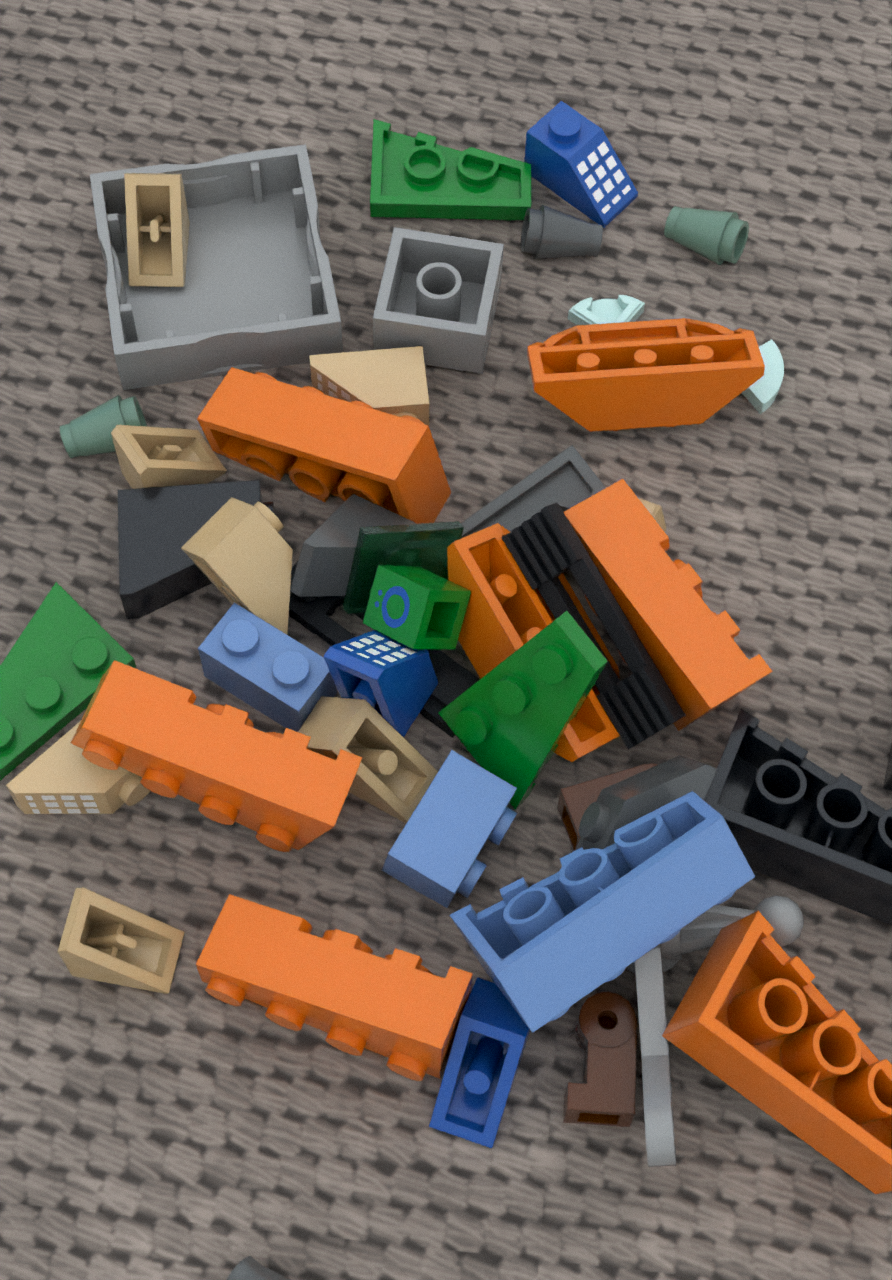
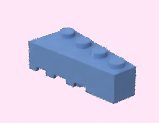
M691 791L615 830V843L604 849L590 848L584 850L581 847L560 858L562 867L559 872L530 887L525 879L521 878L499 889L503 900L477 914L471 904L450 914V917L486 973L532 1033L546 1023L563 1016L573 1004L603 983L612 981L620 976L630 964L657 945L673 939L683 927L713 906L727 901L737 889L755 877L724 817L696 793Z

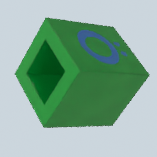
M378 565L363 624L413 650L456 649L471 591L422 567Z

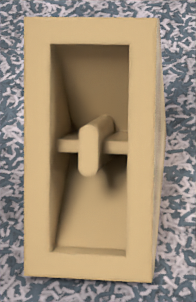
M125 173L129 286L184 287L190 221L182 174Z
M116 425L111 432L121 472L132 489L207 484L224 475L227 471L198 430Z
M82 887L75 889L58 953L72 976L169 994L185 932Z

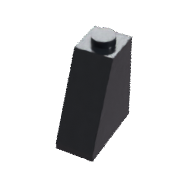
M259 480L117 490L119 590L127 620L139 619L212 584L181 547L231 497L253 506L257 502H261L275 514L273 501L262 502Z

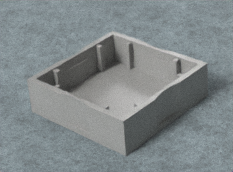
M306 144L232 154L217 160L198 164H160L90 174L98 238L107 273L105 291L114 356L123 390L226 375L231 367L248 372L310 362L309 355L343 352L341 318L329 258L321 244L318 202ZM125 173L182 174L190 221L184 287L129 286Z

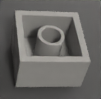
M394 227L373 314L374 350L423 346L425 365L483 374L501 287L504 244Z

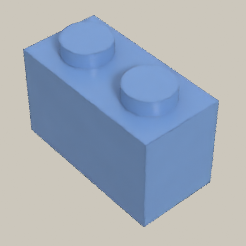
M235 602L198 647L204 676L283 727L296 732L299 731L321 696L334 697L337 693V687L324 657Z
M451 750L390 849L382 871L448 908L457 892L468 898L487 866L477 859L487 840L499 846L517 815L515 811L507 807L517 788Z

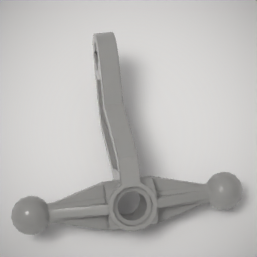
M774 895L765 898L753 910L715 905L683 927L673 939L657 945L626 967L627 970L634 972L636 975L648 1167L676 1166L669 1042L662 1036L667 1028L663 972L673 968L679 960H682V954L712 947L722 928L756 911H759L775 929L770 935L781 947L791 944L801 935L804 917L798 904L788 897Z

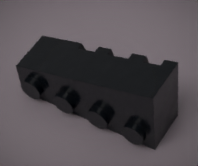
M741 708L704 801L724 817L751 869L892 926V808L885 810L865 797L860 792L862 786L841 773L837 779L806 758L808 751L788 738L782 743L758 727L760 720Z

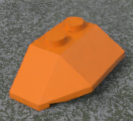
M687 318L577 325L552 335L543 343L536 342L527 346V357L534 392L589 432L702 424L764 376L765 370L754 331L741 328L732 331L719 324Z
M499 523L456 540L447 547L448 580L471 591L458 641L480 679L555 620L539 590L531 588L503 541L502 537L510 533V531ZM562 573L558 578L619 678L617 664ZM595 684L577 715L569 722L557 742L558 747L554 753L570 762L576 761L620 736L597 698L600 692Z

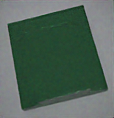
M459 521L360 527L343 604L346 613L366 612L378 565L422 567L448 580L447 547L452 542L462 538L464 530L462 524Z

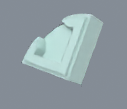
M618 295V299L605 298L593 300L590 297L578 302L569 310L568 320L576 325L635 322L644 312L645 303L627 295Z
M772 339L759 347L765 365L764 376L742 392L760 414L766 411L775 401L784 376L783 358Z

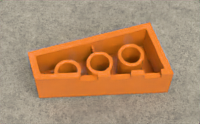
M231 367L197 418L214 452L277 481H280L285 473L289 474L291 481L300 490L323 502L327 501L330 494L344 501L352 494L362 497L415 522L410 542L418 546L423 542L451 494L429 425L412 416H395L375 410L370 405L361 401L348 402L325 395L314 387L304 386L301 388L277 381L272 376L263 372L253 374Z
M624 479L617 481L564 511L565 516L686 716L673 723L678 731L736 697L773 672L760 654L749 660L734 641V637L739 635L740 628L726 610L717 615L708 608L702 600L701 585L703 581L691 565L684 563L680 559L672 561L667 555L666 551L670 547L669 537ZM585 595V598H586V600H587V602H588L590 608H591L592 611L595 613V615L598 616V615L596 614L595 610L593 609L592 605L590 604L589 600L587 599L586 595Z
M115 660L102 676L70 742L84 749L82 755L91 763L108 770H117L118 767L124 768L142 777L141 784L148 790L168 798H175L178 794L200 805L198 810L205 817L224 825H233L234 822H237L256 831L255 837L260 843L281 852H290L292 848L300 850L335 826L363 758L340 749L336 760L311 751L307 748L311 737L289 728L285 729L284 734L276 732L265 733L253 728L254 724L249 719L248 712L225 704V706L209 704L206 709L194 705L196 695L192 690Z
M231 894L228 895L196 963L201 980L208 983L205 989L208 994L233 1006H241L244 999L267 1008L265 1016L268 1019L294 1031H301L304 1023L328 1033L325 1038L327 1043L348 1054L361 1056L364 1048L388 1057L386 1066L406 1078L423 1081L425 1074L441 1078L450 1055L461 1014L471 993L473 973L450 966L446 977H439L433 975L430 970L421 965L423 960L418 955L395 948L393 954H388L385 958L373 955V950L362 942L357 935L335 929L326 930L321 938L310 934L313 927L304 918Z
M759 911L722 928L662 1036L874 1194L891 1192L892 1064L887 1059L879 1061L859 1038L858 1033L861 1028L844 1009L836 1011L811 982L816 976L798 956L790 958L770 935L775 929Z

